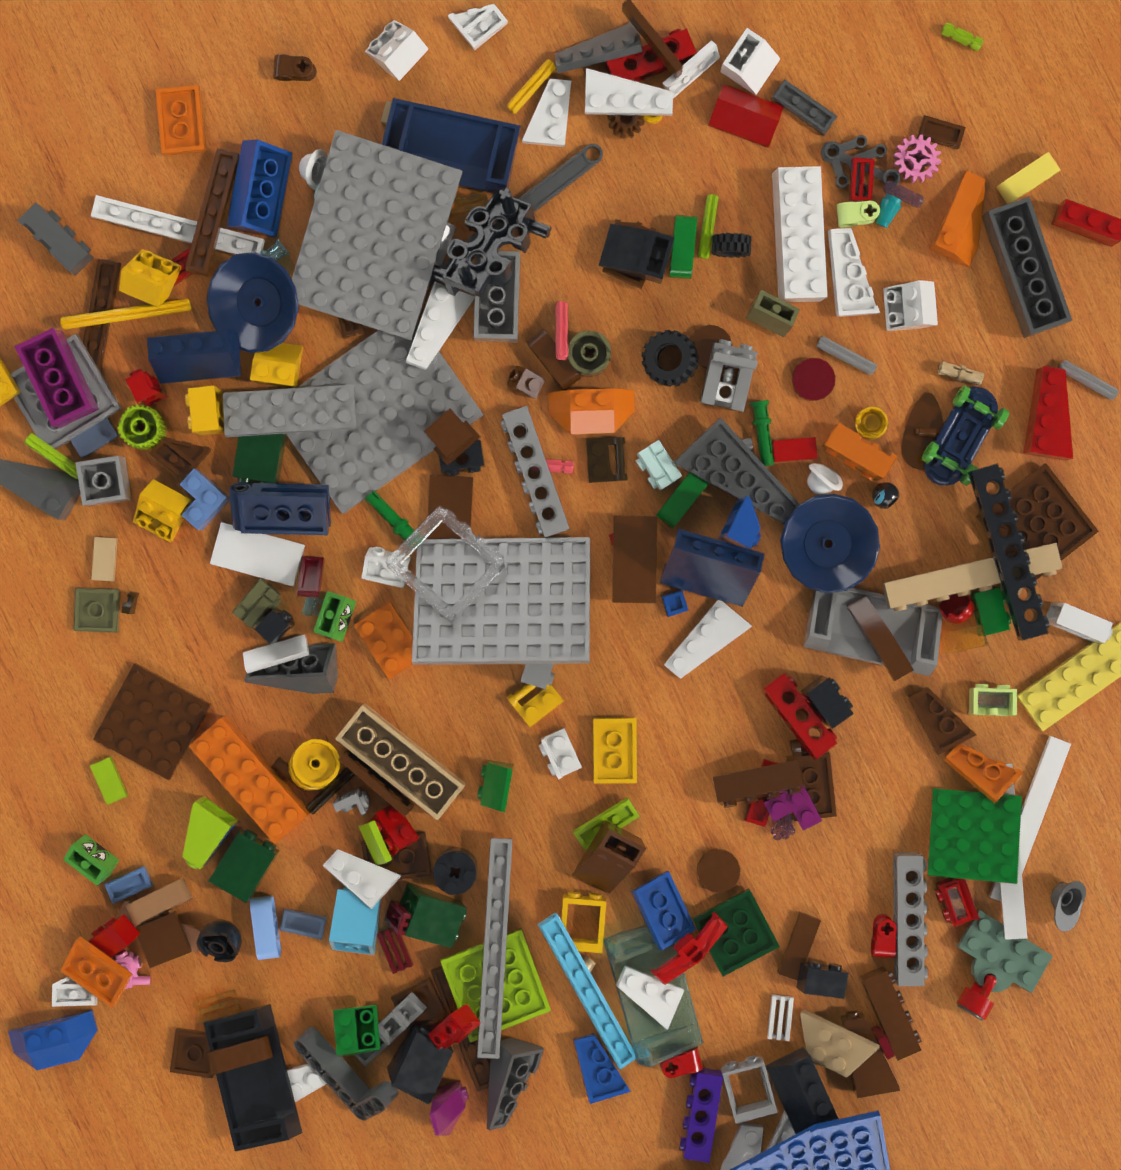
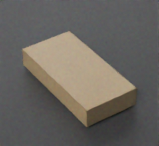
M94 537L91 580L115 581L117 538Z

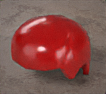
M957 593L949 595L950 599L942 601L939 605V611L944 619L953 624L967 621L975 610L974 602L970 596L958 597Z

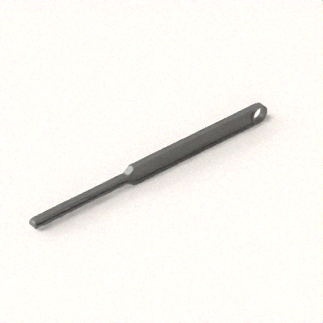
M597 144L586 146L520 197L519 200L531 204L535 213L596 166L603 157L601 147ZM590 148H595L600 152V157L595 161H591L586 157V152ZM501 222L496 223L493 229L500 230L505 224ZM478 233L472 234L467 239V243L475 241ZM450 260L445 262L440 268L447 270ZM430 278L428 287L434 284V282H436L437 280Z

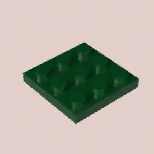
M749 888L692 918L699 933L713 916V911L728 925L727 929L709 950L722 977L780 947Z

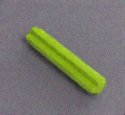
M708 194L706 198L698 257L702 259L710 257L719 199L717 195Z
M33 433L26 437L24 443L73 478L78 479L76 463Z

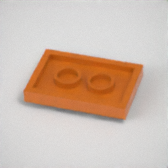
M190 85L155 89L161 154L165 156L206 152L200 86Z
M391 602L354 625L388 679L412 665L413 636Z
M81 936L75 941L60 970L111 1008L118 1003L133 975Z

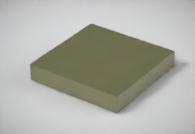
M75 588L74 631L119 632L120 589Z

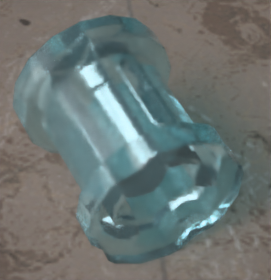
M279 239L275 240L276 243L269 249L261 251L263 255L272 257L275 261L280 260L285 255H290Z

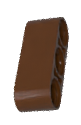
M544 329L526 341L530 349L563 391L581 379L568 359L558 360L556 358V343Z
M268 1035L207 1052L211 1073L214 1075L272 1058L273 1054Z

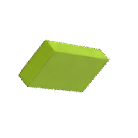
M112 757L90 765L107 805L129 796Z
M373 820L359 825L358 827L375 865L391 861V855L376 822Z

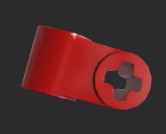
M880 914L873 921L872 957L895 958L897 926L888 915Z
M689 1046L667 1053L660 1059L662 1072L668 1078L696 1073L703 1069L697 1046ZM670 1062L673 1063L672 1069L668 1068V1063Z

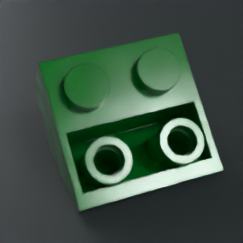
M377 1005L333 1010L336 1055L338 1057L381 1050Z

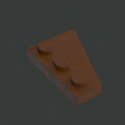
M928 687L908 696L919 721L938 755L977 735Z

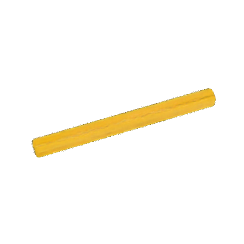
M189 299L164 302L159 308L147 304L62 317L60 318V323L63 329H72L190 311L191 303Z

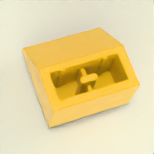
M142 249L121 270L119 291L159 308L169 297L180 273L181 265Z
M153 479L139 495L133 523L171 543L185 519L181 515L190 506L191 499Z

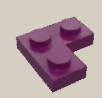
M801 789V793L788 795V792L780 793L778 798L763 801L773 821L793 812L803 831L822 822L806 789Z

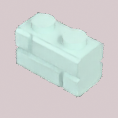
M659 440L637 453L638 459L635 461L642 471L646 469L650 475L647 480L653 489L658 488L661 491L682 477Z

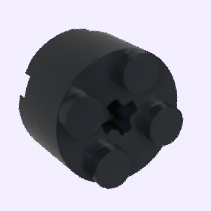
M458 847L446 849L439 855L433 868L435 883L442 891L449 895L462 894L473 886L478 872V864L474 855L466 849ZM452 867L455 869L460 868L458 875L451 872Z

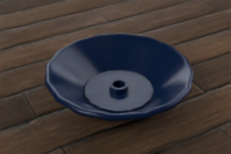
M256 252L235 254L221 263L210 279L206 297L209 318L216 331L230 330L239 333L240 350L249 353L270 351L283 343L295 327L299 309L296 287L287 270L272 257ZM258 298L261 300L260 306L257 304Z
M838 494L814 496L798 505L786 520L781 536L782 557L791 575L807 588L823 593L847 591L863 582L875 567L880 550L878 527L869 511L852 498ZM830 540L831 547H825L824 542Z

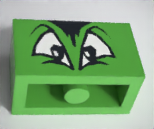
M327 591L313 632L343 642L357 601Z
M86 834L71 845L63 859L95 885H99L108 878L119 862L118 858Z

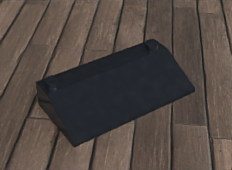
M271 1004L204 1022L210 1051L268 1035L273 1054L272 1058L216 1074L234 1151L290 1140L303 1133Z

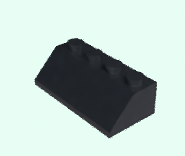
M804 1047L765 1066L795 1134L814 1124L839 1119L811 1055Z

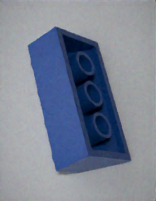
M258 139L242 141L226 226L243 232L277 237L292 152Z
M745 496L736 501L718 539L751 549L753 546L756 547L761 538V534H759L761 528L751 498Z

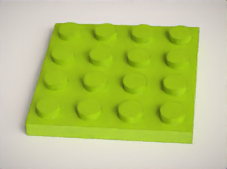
M521 928L507 933L501 1030L551 1011ZM484 943L440 959L457 1008L459 1009L463 1005L468 1004L478 1020L480 1015ZM479 1026L468 1035L470 1042L478 1040Z

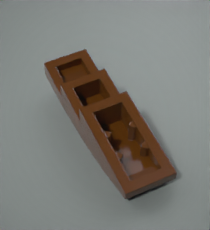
M865 595L847 605L866 641L870 643L880 662H883L892 680L896 681L912 672L914 669L868 597Z

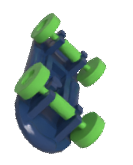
M963 385L953 399L954 407L935 441H932L927 446L921 458L924 461V470L927 477L933 483L941 486L952 485L958 481L965 486L971 483L968 472L978 469L977 466L971 463L991 427L999 430L1009 416V411L1005 408H1001L998 411L997 401L987 389L982 387L969 388Z

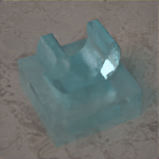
M306 597L301 614L313 616L314 613L319 616L320 611L317 610V605L319 603L323 604L324 599Z

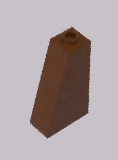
M849 1011L846 1012V1015L841 1016L843 1028L878 1044L862 1012ZM880 1047L851 1073L853 1090L857 1098L900 1091V1086Z

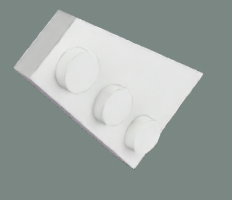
M339 849L323 865L327 871L370 909L378 903L401 877L399 874Z

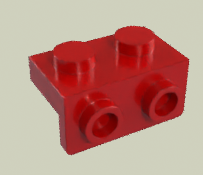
M391 805L376 812L370 819V821L374 820L391 856L396 855L399 850L419 839L406 816L404 817Z

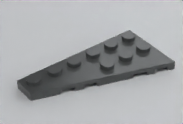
M718 418L672 462L737 499L745 496L751 498L755 509L784 525L791 513L800 505L722 418Z

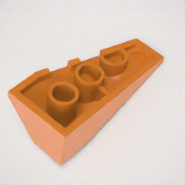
M967 170L965 171L931 244L930 250L966 267L970 266L979 245L986 179Z

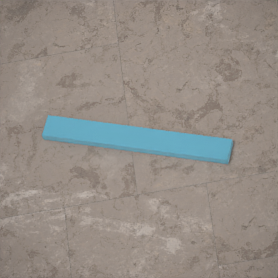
M553 913L537 925L616 1066L621 1070L638 1057L557 913Z

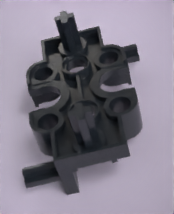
M506 188L504 191H495L486 207L479 206L473 208L465 218V226L469 228V231L478 233L477 239L469 243L456 238L452 239L447 248L450 260L447 270L438 266L433 267L431 278L445 283L450 295L456 296L459 289L471 293V295L481 297L489 284L497 287L503 286L513 275L511 270L512 262L498 255V250L501 246L511 244L514 248L526 253L531 244L529 233L546 239L550 236L552 228L536 221L532 205L512 197L510 189ZM501 222L505 224L500 230L493 229L496 223ZM476 257L483 258L480 264L475 265L472 263V260Z

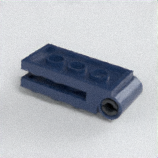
M235 483L229 487L233 528L241 531V533L328 535L329 527L331 526L329 485L253 483L251 487L247 483Z

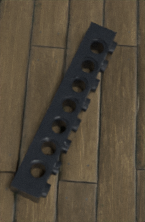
M998 463L970 471L968 475L1017 639L1024 641L1048 634L1049 621L1046 615L1043 616L1041 610L1043 601L1040 594H1037L1035 590L1037 581L1034 573H1030L1028 565L1031 564L1030 557L1027 552H1024L1022 546L1024 537L1022 532L1017 529L1016 522H1018V517L1015 510L1011 509L1009 503L1012 498L1009 489H1005L1003 480H1005L1002 467L999 468ZM988 483H993L996 486L994 494L987 492L986 486ZM995 503L1002 507V513L999 516L993 512ZM1002 524L1006 525L1009 530L1006 537L999 533V527ZM1007 546H1012L1015 550L1012 558H1009L1005 553ZM1014 567H1018L1021 570V576L1018 579L1012 576V569ZM1021 588L1027 591L1025 600H1021L1018 597V591ZM1027 609L1032 610L1034 613L1031 621H1027L1024 617Z

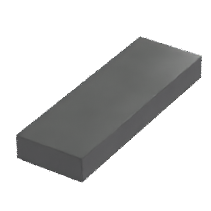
M785 79L771 98L822 135L826 134L837 118V115Z

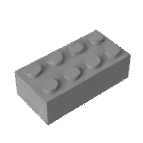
M498 251L500 257L512 262L511 270L513 275L505 285L497 287L489 284L481 297L475 295L474 340L518 343L521 256L519 251ZM476 257L477 265L483 261L482 257Z

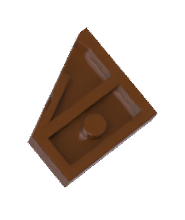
M163 437L150 452V455L183 481L194 468L198 467L211 452V449L206 446L202 447L189 442H180Z

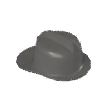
M1061 881L1051 893L1050 899L1055 909V924L1061 931L1073 929L1079 919L1086 896V888L1080 881H1073L1071 883Z

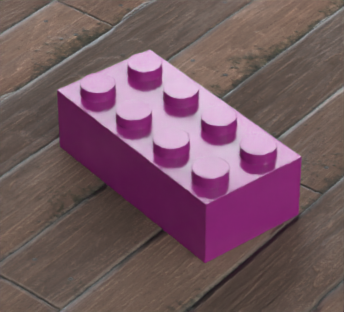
M51 328L14 346L51 426L62 428L99 410L63 331Z

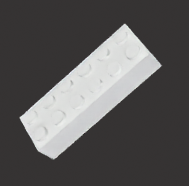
M821 166L778 167L772 173L778 298L787 303L819 302L827 298Z

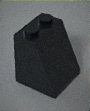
M414 1024L387 1066V1070L393 1087L429 1105L454 1051L452 1046L445 1050L443 1047L438 1050L428 1036L431 1030L424 1025L419 1027Z

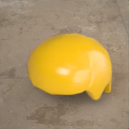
M870 406L862 409L855 419L856 431L865 439L873 440L880 438L885 434L888 427L887 415L878 407Z

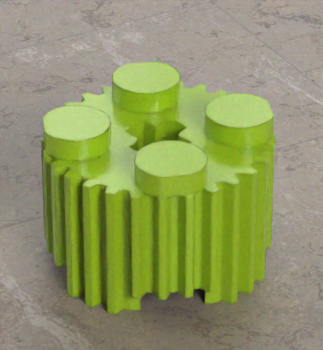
M132 405L131 408L128 407L127 411H124L125 414H122L123 418L119 419L121 422L118 423L119 427L117 429L120 430L118 434H121L120 438L124 439V442L134 448L141 450L153 449L163 437H166L165 432L167 431L165 428L167 426L164 425L166 423L163 420L164 417L157 410L149 406ZM141 423L145 424L144 431L139 430V427H142Z

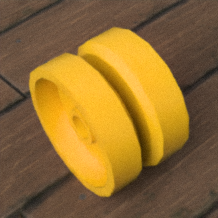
M311 739L302 743L292 754L289 761V774L292 781L298 787L305 790H319L326 787L337 776L340 769V761L338 760L340 757L337 750L329 742L321 739ZM314 762L318 765L316 768L312 766Z

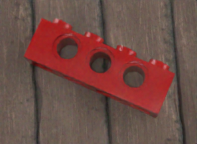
M687 28L682 31L681 29L673 30L668 34L669 36L662 38L667 46L675 48L676 52L673 54L681 64L686 63L697 53ZM648 44L642 46V52L606 61L608 74L635 82L643 81L668 70ZM651 54L656 60L648 62L644 57ZM626 63H633L636 68L634 70H627L624 65Z
M784 673L764 687L762 693L815 761L838 744L836 742L837 736L830 728L827 729L822 723L824 719L818 711L814 712L809 706L811 703L804 693L800 694L798 692L794 679L791 676L787 677ZM790 694L793 697V703H785L782 695ZM803 711L807 719L799 721L796 718V712ZM809 729H817L820 737L817 739L812 738L809 735Z

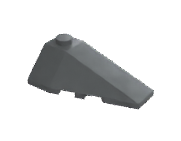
M0 459V485L58 520L67 519L80 496L78 479L63 471Z
M514 1038L500 1040L499 1059L491 1058L487 1112L488 1130L502 1128L507 1125L518 1105L516 1100L521 1091H526L528 1087L526 1082L530 1074H535L539 1067L544 1051L542 1046Z

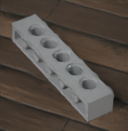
M525 406L502 414L504 420L500 422L504 433L508 432L511 440L507 441L511 453H516L518 459L514 462L518 474L523 473L525 481L521 482L525 494L530 493L532 499L531 502H528L532 514L537 513L539 522L536 523L539 535L544 534V537L547 538L570 530L528 407ZM519 426L526 429V434L522 438H517L514 435V430ZM524 447H531L533 449V455L530 458L522 457L521 451ZM532 467L540 469V476L536 479H531L528 476V471ZM540 487L547 490V496L542 500L537 499L535 496L536 490ZM545 508H552L555 515L551 520L543 518L542 512Z
M919 852L893 853V916L897 926L894 978L898 986H925L924 979L928 978L927 966H924V958H927L928 955L927 945L924 944V936H927V924L924 923V915L927 914V904L924 901L927 883L926 880H923V871H926L927 863L926 859ZM909 871H914L915 877L907 881L906 874ZM911 892L915 893V899L912 902H906V896ZM915 914L914 922L906 923L907 916ZM915 936V942L912 945H907V938ZM909 958H916L913 966H907Z

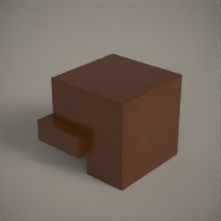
M451 408L424 430L426 435L436 445L433 449L447 465L451 464L481 438L467 421L462 422Z

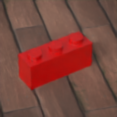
M1065 199L1058 205L1051 225L1111 247L1121 241L1120 218L1069 199Z

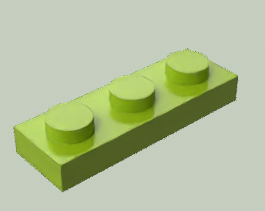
M626 797L573 830V833L583 849L587 850L605 820L622 828L640 816L629 798Z

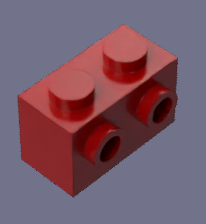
M123 914L117 919L114 916L104 924L105 928L101 925L91 933L93 937L88 942L111 958L126 948L140 933Z

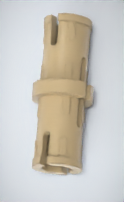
M942 361L938 368L939 375L954 378L958 382L965 381L980 386L984 378L983 372L968 369L965 365L958 366Z

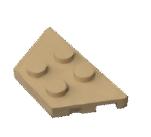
M805 1009L801 1011L800 1016L806 1051L811 1055L812 1060L846 1078L880 1047L879 1044Z

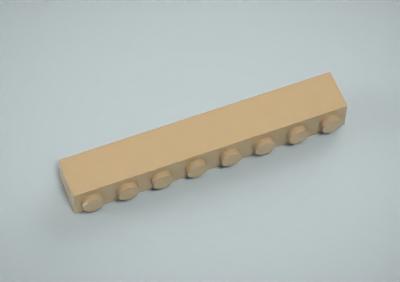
M1057 543L1024 550L1030 557L1031 564L1028 565L1030 573H1034V575L1043 573V576L1046 577L1057 574L1056 570L1062 569ZM1015 552L1009 553V554H1006V555H1007L1009 558H1012V557L1014 556ZM992 557L882 583L887 608H894V612L907 609L906 605L915 603V607L928 604V600L936 598L937 602L950 599L949 595L955 593L958 594V597L969 595L972 589L979 588V592L993 589L992 585L998 583L1001 585L994 558ZM1014 567L1012 569V576L1018 579L1021 576V570L1018 567Z

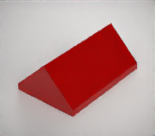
M723 84L708 126L769 148L784 106Z

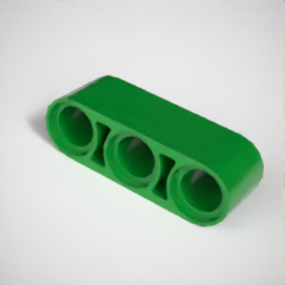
M675 215L673 231L675 239L672 245L669 277L691 279L697 228V217Z
M689 472L656 516L673 529L709 483Z

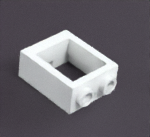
M1052 602L1046 615L1050 625L1091 642L1105 643L1106 640L1110 639L1113 632L1111 628L1112 622L1066 603Z

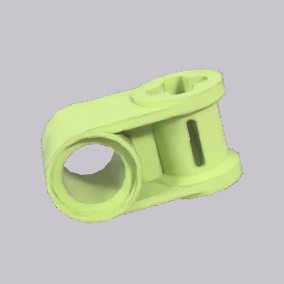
M874 201L843 202L837 204L838 227L846 228L872 224L880 213L879 205ZM867 208L870 212H874L871 217L868 216V213H865Z

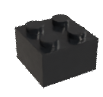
M821 675L803 688L801 692L807 696L814 710L820 713L824 719V724L833 729L854 714L851 710L853 705L846 696L844 697L839 694L838 690H840V687L833 678Z

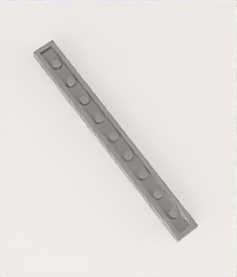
M490 837L479 1015L481 1024L478 1031L477 1058L499 1059L512 838Z

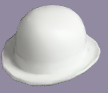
M317 149L312 154L305 155L299 164L301 177L313 190H316L321 181L328 154L323 149Z
M817 463L809 465L811 473L808 476L807 485L812 492L817 495L830 494L833 490L839 491L842 489V479L833 469Z

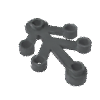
M858 135L854 140L843 144L835 141L825 143L821 149V156L825 162L831 163L836 176L835 185L843 189L848 185L849 178L844 174L840 162L847 164L851 172L853 157L881 159L887 152L886 146L878 144L875 148L854 156L844 153L854 148L861 150L866 146L867 138L864 135ZM857 139L863 140L864 145H858ZM877 148H881L883 150L882 155L877 154ZM828 150H834L835 156H830ZM857 163L855 195L857 197L859 188L860 163ZM865 163L866 174H868L869 164ZM874 167V177L881 180L886 188H894L900 182L901 177L897 170L890 169L885 172ZM887 177H892L894 182L888 183ZM843 178L846 184L841 185L838 180ZM865 183V193L863 194V197L867 195V185Z

